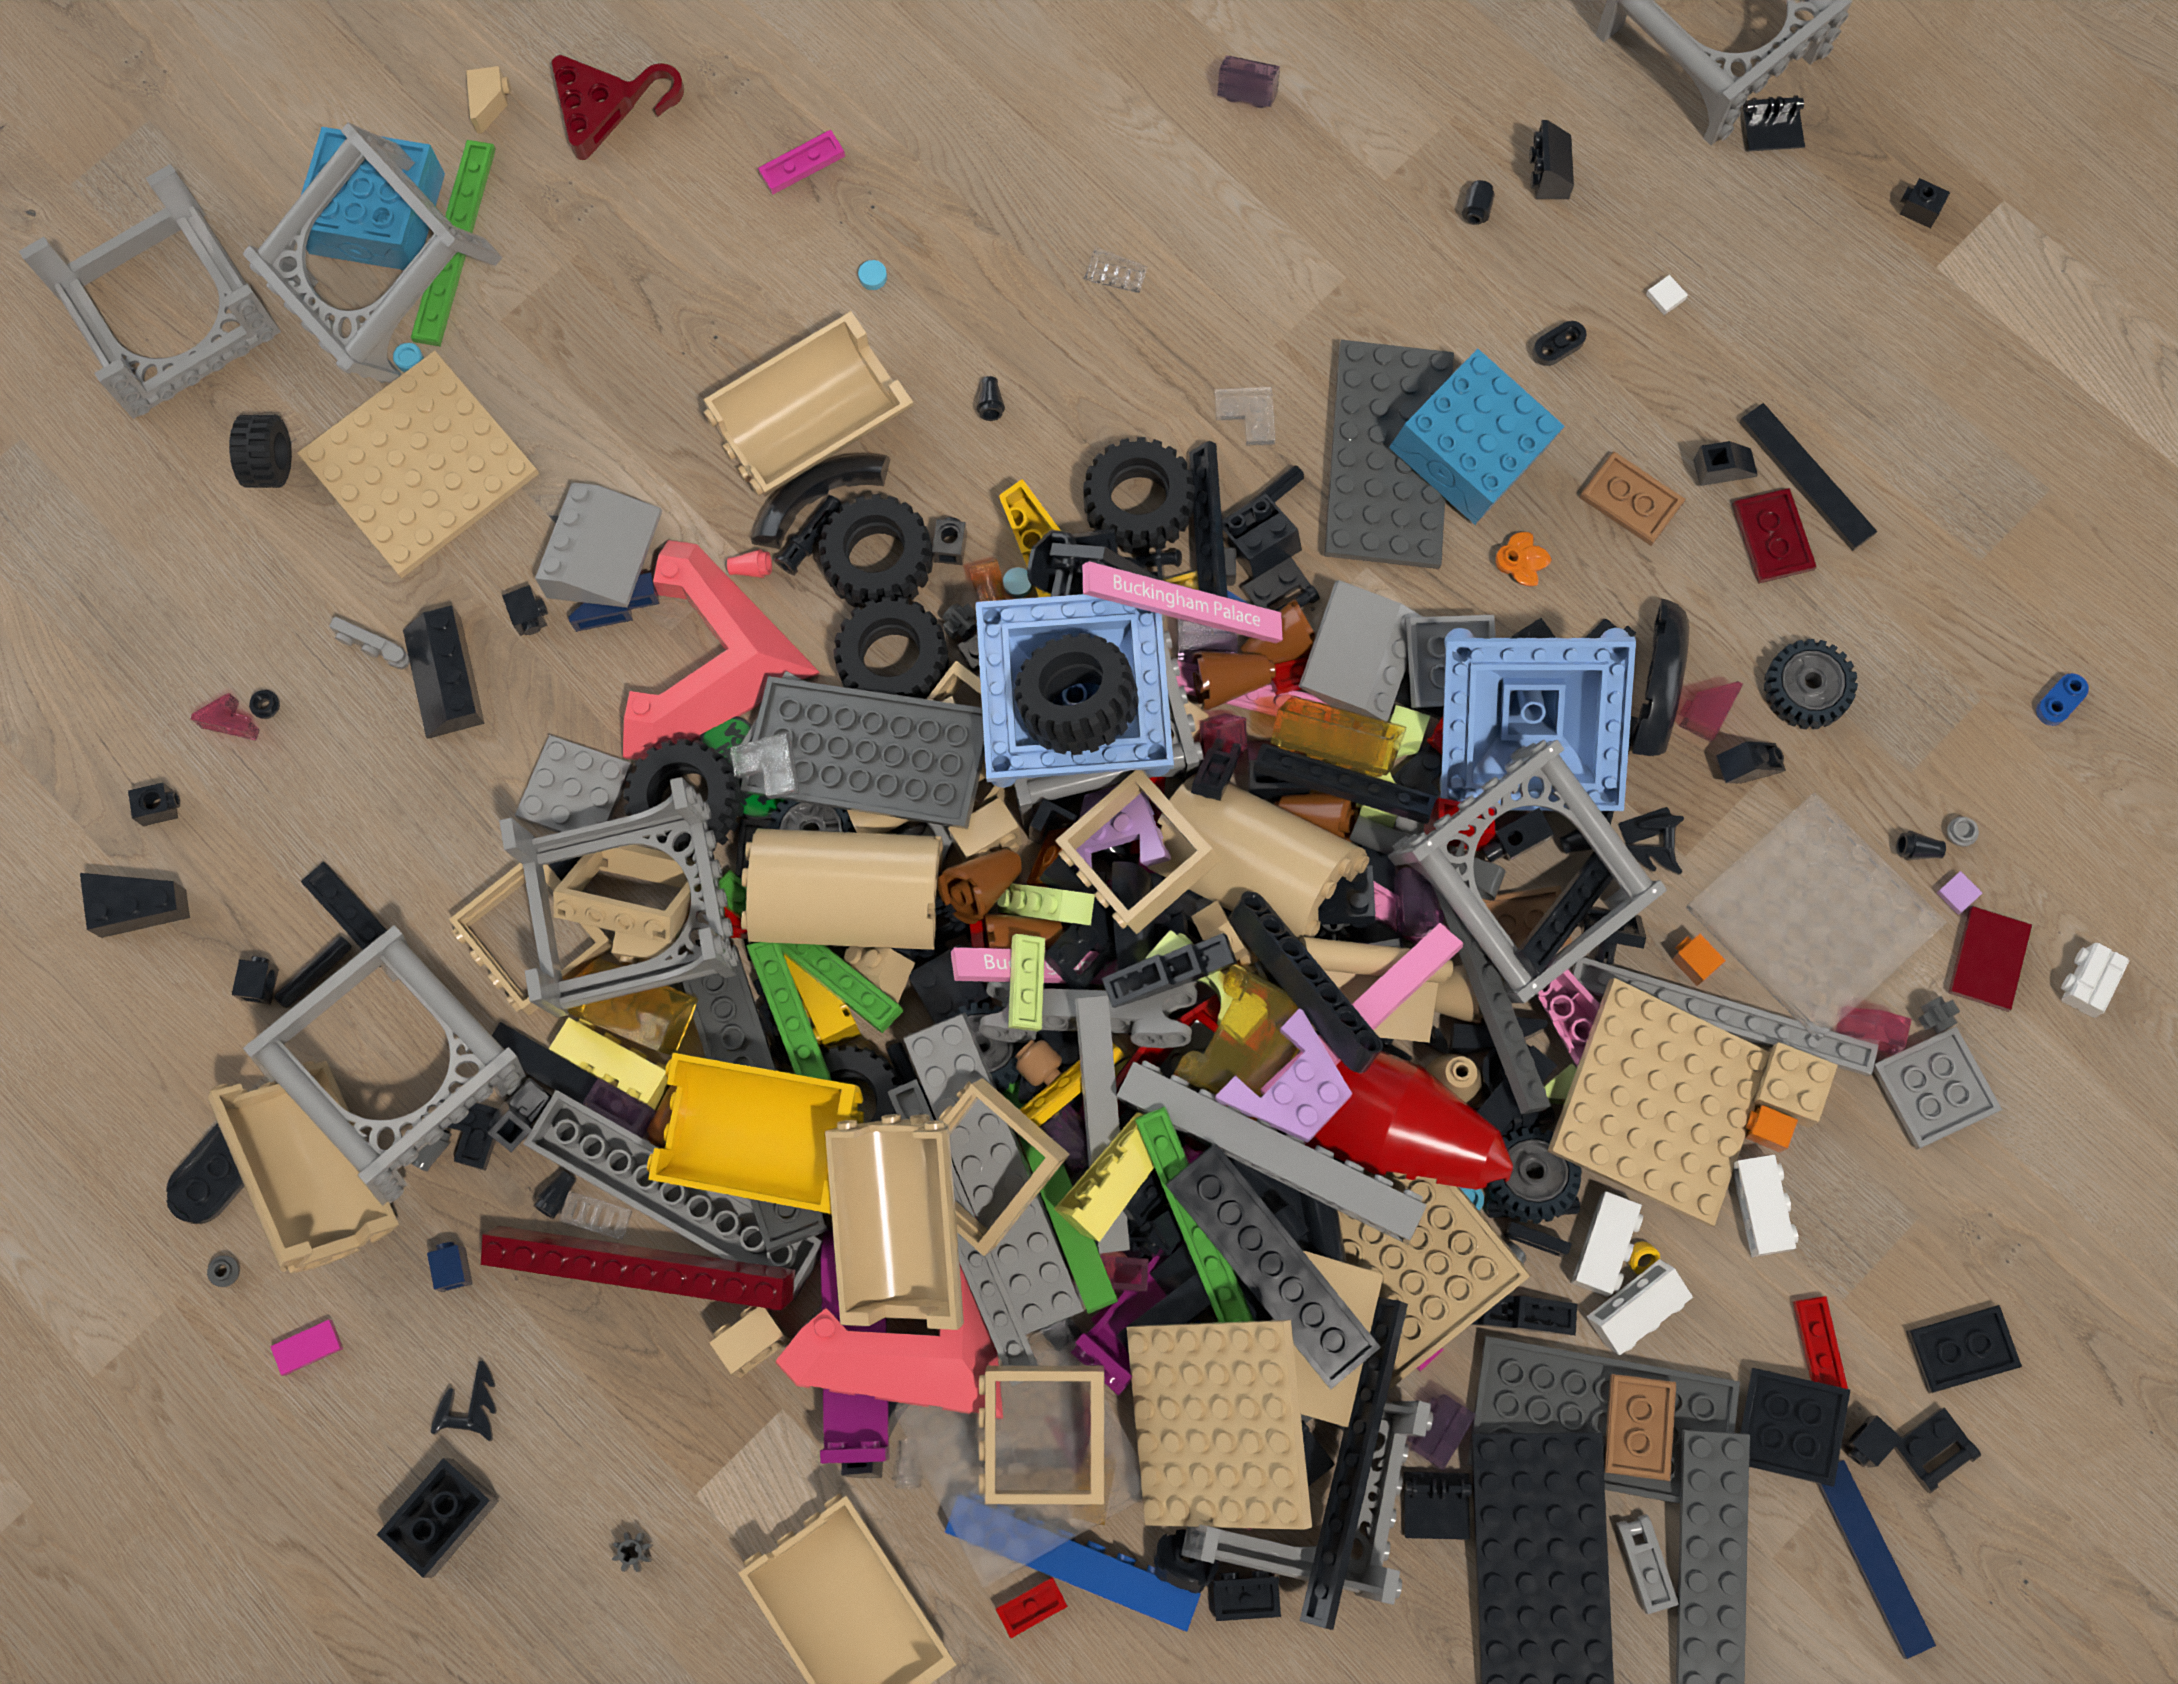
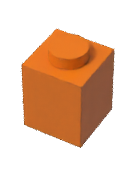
M1701 934L1693 940L1687 936L1675 947L1678 953L1672 959L1696 986L1701 984L1726 961Z
M1762 1105L1755 1112L1750 1111L1744 1127L1748 1129L1745 1138L1781 1153L1788 1149L1798 1119Z

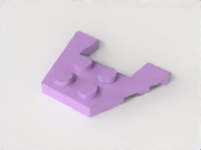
M1118 785L1084 795L1078 820ZM1143 791L1076 849L1092 868L1091 853L1140 839V861L1143 865L1148 867L1171 860L1169 850L1165 848L1162 841V832L1154 821V812L1149 799ZM1076 864L1072 865L1074 868L1080 871Z
M1299 1008L1280 1028V1033L1303 1052L1294 1064L1261 1098L1234 1076L1216 1095L1215 1100L1222 1105H1229L1241 1111L1240 1113L1249 1117L1253 1116L1267 1122L1271 1127L1308 1143L1347 1102L1352 1093L1304 1011Z

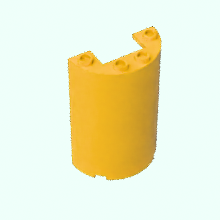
M673 1053L672 1059H669L665 1070V1075L668 1078L667 1084L677 1086L676 1092L672 1094L670 1099L671 1120L664 1130L666 1146L665 1148H654V1152L649 1156L647 1162L648 1180L832 1214L825 1131L837 1128V1122L856 1120L857 1124L864 1123V1112L858 1111L857 1104H862L863 1101L860 1088L853 1084Z

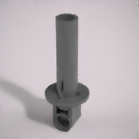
M1359 815L1349 840L1388 856L1395 851L1392 846L1405 836L1409 838L1411 835ZM1460 841L1457 849L1454 846L1448 852L1453 856H1463L1465 854V843ZM1474 857V878L1478 892L1482 899L1494 901L1506 871L1497 864ZM1463 863L1452 864L1454 868L1459 867L1461 875L1464 873L1466 867Z

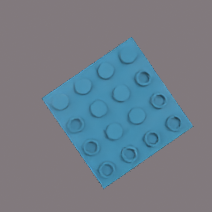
M321 127L301 195L346 140V136L340 129ZM383 137L397 143L415 162L409 171L404 169L402 171L436 206L445 173L431 145ZM365 158L315 221L307 240L306 250L312 255L405 270L424 247L429 227Z
M1477 349L1404 424L1389 448L1476 525L1548 448L1565 426L1483 352Z

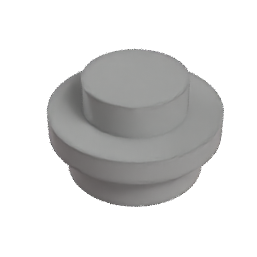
M1957 817L1949 823L1947 835L1953 844L1967 847L1977 840L1979 830L1977 824L1972 819Z

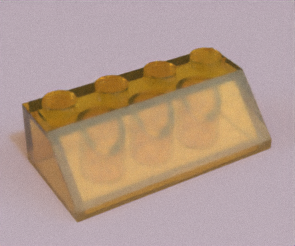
M1292 695L1277 711L1270 743L1291 752L1299 751L1306 753L1307 757L1320 761L1328 759L1335 761L1337 766L1347 769L1356 767L1365 770V773L1370 776L1381 777L1382 775L1386 776L1393 768L1407 727Z
M597 957L574 978L620 968L621 966ZM666 985L568 1008V1013L657 1052L672 1055L677 1053L699 999Z

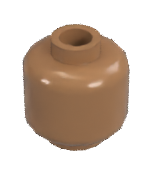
M1032 1039L1015 1056L1018 1059L1016 1069L1033 1086H1039L1043 1082L1048 1086L1061 1074L1057 1068L1061 1065L1062 1058L1044 1040L1035 1042Z

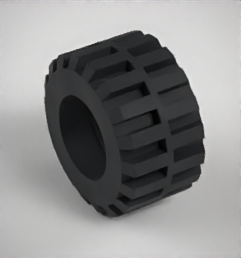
M239 415L233 423L229 440L230 461L236 479L244 488L282 487L288 479L292 461L291 442L284 421L278 415Z

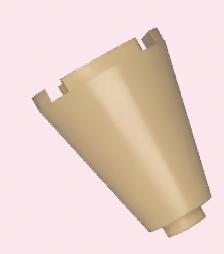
M1464 965L1453 966L1451 977L1447 978L1444 983H1438L1434 1012L1474 1024H1482L1483 1015L1479 1014V1003Z
M1444 1054L1432 1060L1426 1067L1430 1074L1470 1107L1473 1108L1481 1099L1483 1093L1481 1073L1477 1065L1469 1058L1459 1054Z

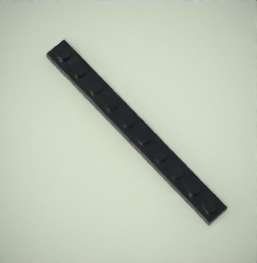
M1378 1297L1370 1334L1381 1348L1365 1360L1362 1365L1349 1425L1344 1428L1301 1612V1622L1329 1630L1334 1629L1408 1307V1304L1402 1301Z

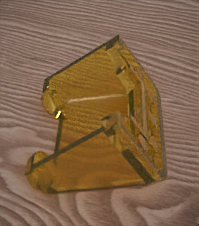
M1235 964L1229 968L1223 981L1224 992L1232 997L1233 1000L1205 1053L1202 1054L1198 1051L1188 1052L1180 1060L1173 1075L1214 1095H1217L1236 1076L1261 1098L1263 1096L1261 1088L1285 1067L1299 1051L1291 1041L1280 1033V1028L1296 1013L1299 1007L1284 989Z

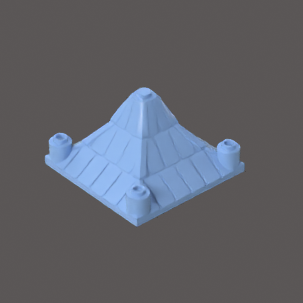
M1085 594L976 602L987 782H991L997 787L1005 788L1014 784L1017 779L1130 770H1145L1147 774L1159 777L1174 768L1162 614ZM1079 633L1090 634L1091 638H1094L1095 635L1105 638L1107 643L1112 642L1118 646L1120 652L1125 654L1129 662L1139 697L1134 720L1131 723L1127 722L1128 729L1122 736L1118 734L1115 737V742L1109 746L1104 744L1099 747L1098 751L1092 753L1090 750L1083 751V755H1072L1070 751H1067L1066 754L1055 753L1053 748L1051 750L1045 749L1040 746L1039 741H1035L1030 736L1017 707L1014 689L1016 687V676L1018 672H1022L1020 667L1026 659L1030 660L1032 658L1031 653L1038 647L1042 649L1046 646V642L1052 639L1055 641L1063 639V635L1072 634V637H1078ZM1079 683L1070 686L1055 698L1053 704L1070 706L1082 703L1092 697L1100 685Z
M1456 628L1451 630L1446 635L1444 641L1446 656L1442 773L1439 781L1440 798L1462 802L1471 795L1476 798L1484 792L1481 787L1486 782L1496 776L1500 779L1508 773L1505 770V765L1512 760L1510 755L1523 745L1527 747L1532 743L1537 744L1542 740H1545L1546 743L1558 740L1565 749L1559 755L1599 810L1624 811L1636 649L1635 637H1630L1621 628L1608 629L1602 634L1601 638L1517 639L1474 638L1473 634L1467 629ZM1536 776L1532 777L1528 783L1529 795L1534 799L1538 798L1542 792V782ZM1520 785L1515 794L1511 792V798L1515 801L1521 797ZM1552 786L1548 799L1551 802H1555L1558 798L1552 794L1555 792ZM1522 806L1511 809L1534 811L1540 808L1541 811H1554L1540 806Z

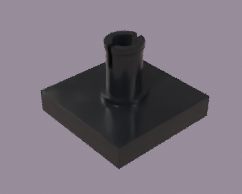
M1591 907L1579 923L1581 934L1611 910ZM1635 915L1598 945L1594 959L1604 963L1605 958L1607 959L1606 964H1613L1617 944L1644 949L1646 934L1641 916Z

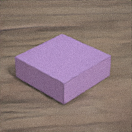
M1960 871L1937 894L1959 915L1982 892Z

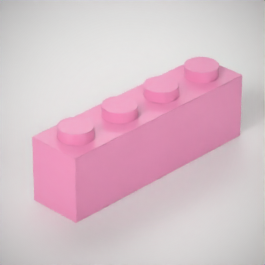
M1567 969L1536 995L1578 1067L1600 1003Z

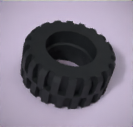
M1137 437L1135 442H1130L1129 438L1120 440L1119 446L1115 447L1112 443L1105 447V455L1098 453L1093 459V466L1088 467L1086 481L1083 486L1084 509L1090 528H1095V531L1115 529L1117 548L1118 546L1124 547V553L1132 554L1133 550H1141V554H1149L1150 548L1155 547L1162 550L1166 548V541L1174 543L1179 539V531L1185 532L1189 525V518L1192 517L1195 486H1193L1192 472L1187 469L1186 460L1183 456L1176 458L1177 450L1173 447L1168 446L1165 449L1162 447V441L1153 439L1152 443L1146 442V437ZM1141 477L1158 483L1166 492V500L1155 511L1137 515L1127 513L1117 507L1112 501V492L1121 482Z
M872 494V499H864L863 495L855 498L856 503L850 505L847 501L841 505V512L839 514L833 512L828 518L830 526L824 525L821 532L823 539L819 541L820 560L830 587L834 588L835 594L840 599L846 597L847 603L855 608L858 607V604H862L863 609L866 607L865 602L874 599L875 603L882 602V597L891 596L892 601H898L899 597H910L913 600L919 594L918 586L923 588L927 584V574L932 572L933 567L930 535L927 526H924V521L918 512L913 513V508L908 503L903 502L899 505L898 498L888 496L887 500L882 499L881 494ZM873 534L890 535L898 539L904 547L901 558L894 566L882 572L870 573L859 570L851 564L849 559L850 553L860 540Z
M891 596L882 597V602L875 603L874 599L865 602L866 607L862 610L856 607L851 611L852 619L845 618L840 625L842 633H836L834 640L836 648L833 650L834 660L843 687L925 699L929 696L944 677L945 671L948 670L949 666L944 632L941 625L937 624L936 617L930 611L925 613L924 606L918 602L909 605L908 598L899 597L898 601H892ZM889 635H900L914 641L919 648V657L916 663L905 673L893 677H883L872 673L866 668L864 656L868 648L876 640Z
M1079 633L1078 637H1072V634L1063 635V639L1057 641L1052 639L1047 641L1046 646L1042 649L1038 647L1031 653L1032 658L1024 661L1020 667L1022 672H1018L1015 680L1014 697L1030 736L1035 741H1039L1040 746L1048 750L1053 748L1055 753L1066 754L1067 751H1070L1072 755H1083V751L1090 750L1092 753L1098 751L1099 747L1104 744L1109 746L1115 742V737L1118 734L1122 736L1128 729L1127 722L1131 723L1136 715L1135 709L1138 707L1139 702L1138 689L1125 654L1120 652L1119 647L1112 642L1107 643L1105 638L1096 635L1094 638H1091L1090 634ZM1079 683L1100 685L1097 692L1082 703L1070 706L1053 704L1055 698L1070 686Z
M678 739L677 744L668 740L661 743L662 748L659 750L654 746L647 750L646 753L649 756L644 760L639 758L634 764L638 767L634 774L629 772L626 779L630 783V788H625L623 798L629 802V804L624 806L626 816L641 813L661 804L663 793L670 784V780L686 774H699L705 778L708 784L707 802L711 812V819L707 820L709 831L713 830L716 843L719 842L721 845H724L729 840L726 837L727 833L730 830L735 832L739 826L735 822L736 817H742L744 807L740 804V801L745 800V793L740 790L742 781L739 774L734 771L731 763L714 748H709L705 743L697 740L692 743L688 739ZM670 832L666 833V837L658 836V841L660 843H666L667 836ZM683 833L676 838L674 842L675 852H682L689 846L691 841L690 834Z
M847 1044L846 1048H840L838 1045L830 1046V1051L822 1054L832 1081L837 1082L846 1078H856L864 1081L871 1087L876 1097V1111L870 1122L882 1121L881 1117L884 1115L897 1114L888 1091L903 1084L895 1069L882 1055L878 1056L874 1050L867 1047L860 1049L857 1045Z

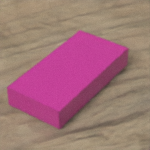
M330 1319L270 1346L281 1376H286L343 1349L334 1323Z

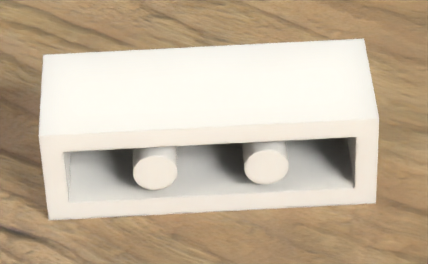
M1775 1155L1736 1161L1734 1163L1733 1177L1751 1257L1789 1252L1796 1249L1795 1243L1798 1242V1232L1796 1226L1791 1224L1788 1212L1791 1211V1202L1788 1194L1783 1192L1781 1181L1784 1180V1172L1781 1163L1776 1161Z
M1604 1192L1600 1195L1571 1284L1605 1297L1612 1295L1613 1291H1619L1624 1278V1274L1620 1273L1623 1261H1629L1634 1244L1630 1243L1633 1231L1637 1233L1643 1221V1215L1639 1214L1641 1204L1609 1192Z
M1659 1259L1590 1313L1587 1318L1604 1345L1620 1356L1623 1352L1631 1350L1636 1342L1647 1333L1656 1330L1660 1323L1671 1314L1680 1311L1693 1296L1676 1269Z

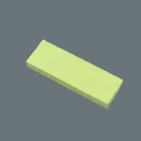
M1023 934L1012 936L1008 1028L1037 1032L1042 1030L1045 938Z

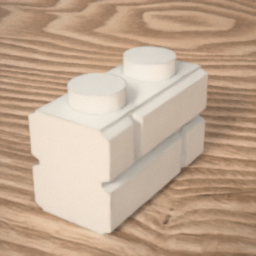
M2094 943L2087 948L2083 947L2074 960V963L2078 965L2074 975L2070 973L2062 984L2061 989L2065 991L2061 999L2062 1002L2073 1008H2078L2079 1011L2090 1017L2096 1018L2103 1014L2130 960L2100 943Z

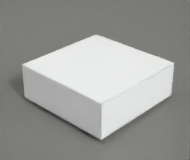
M1668 275L1650 288L1646 296L1665 315L1685 301L1688 294Z

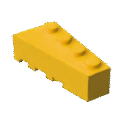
M1021 479L1001 493L999 498L1028 567L1032 547L1050 530H1061L1024 480ZM1035 587L1039 597H1051V594Z
M784 955L797 991H799L803 999L802 1004L807 1017H811L815 1028L812 1030L818 1045L824 1044L828 1051H830V1046H841L862 1036L849 1007Z

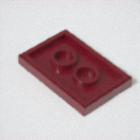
M1790 488L1733 502L1732 507L1758 584L1814 571L1817 568Z
M1974 906L1969 908L1948 993L2006 1012L2011 1011L2032 924Z

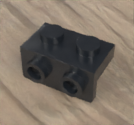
M1262 1570L1252 1571V1578L1239 1579V1572L1219 1573L1220 1580H1213L1216 1621L1281 1617L1279 1577L1272 1576L1271 1572Z

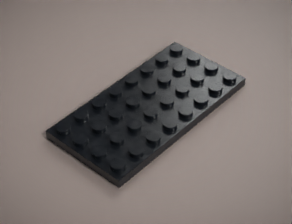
M1602 1433L1471 1434L1480 1683L1614 1684Z

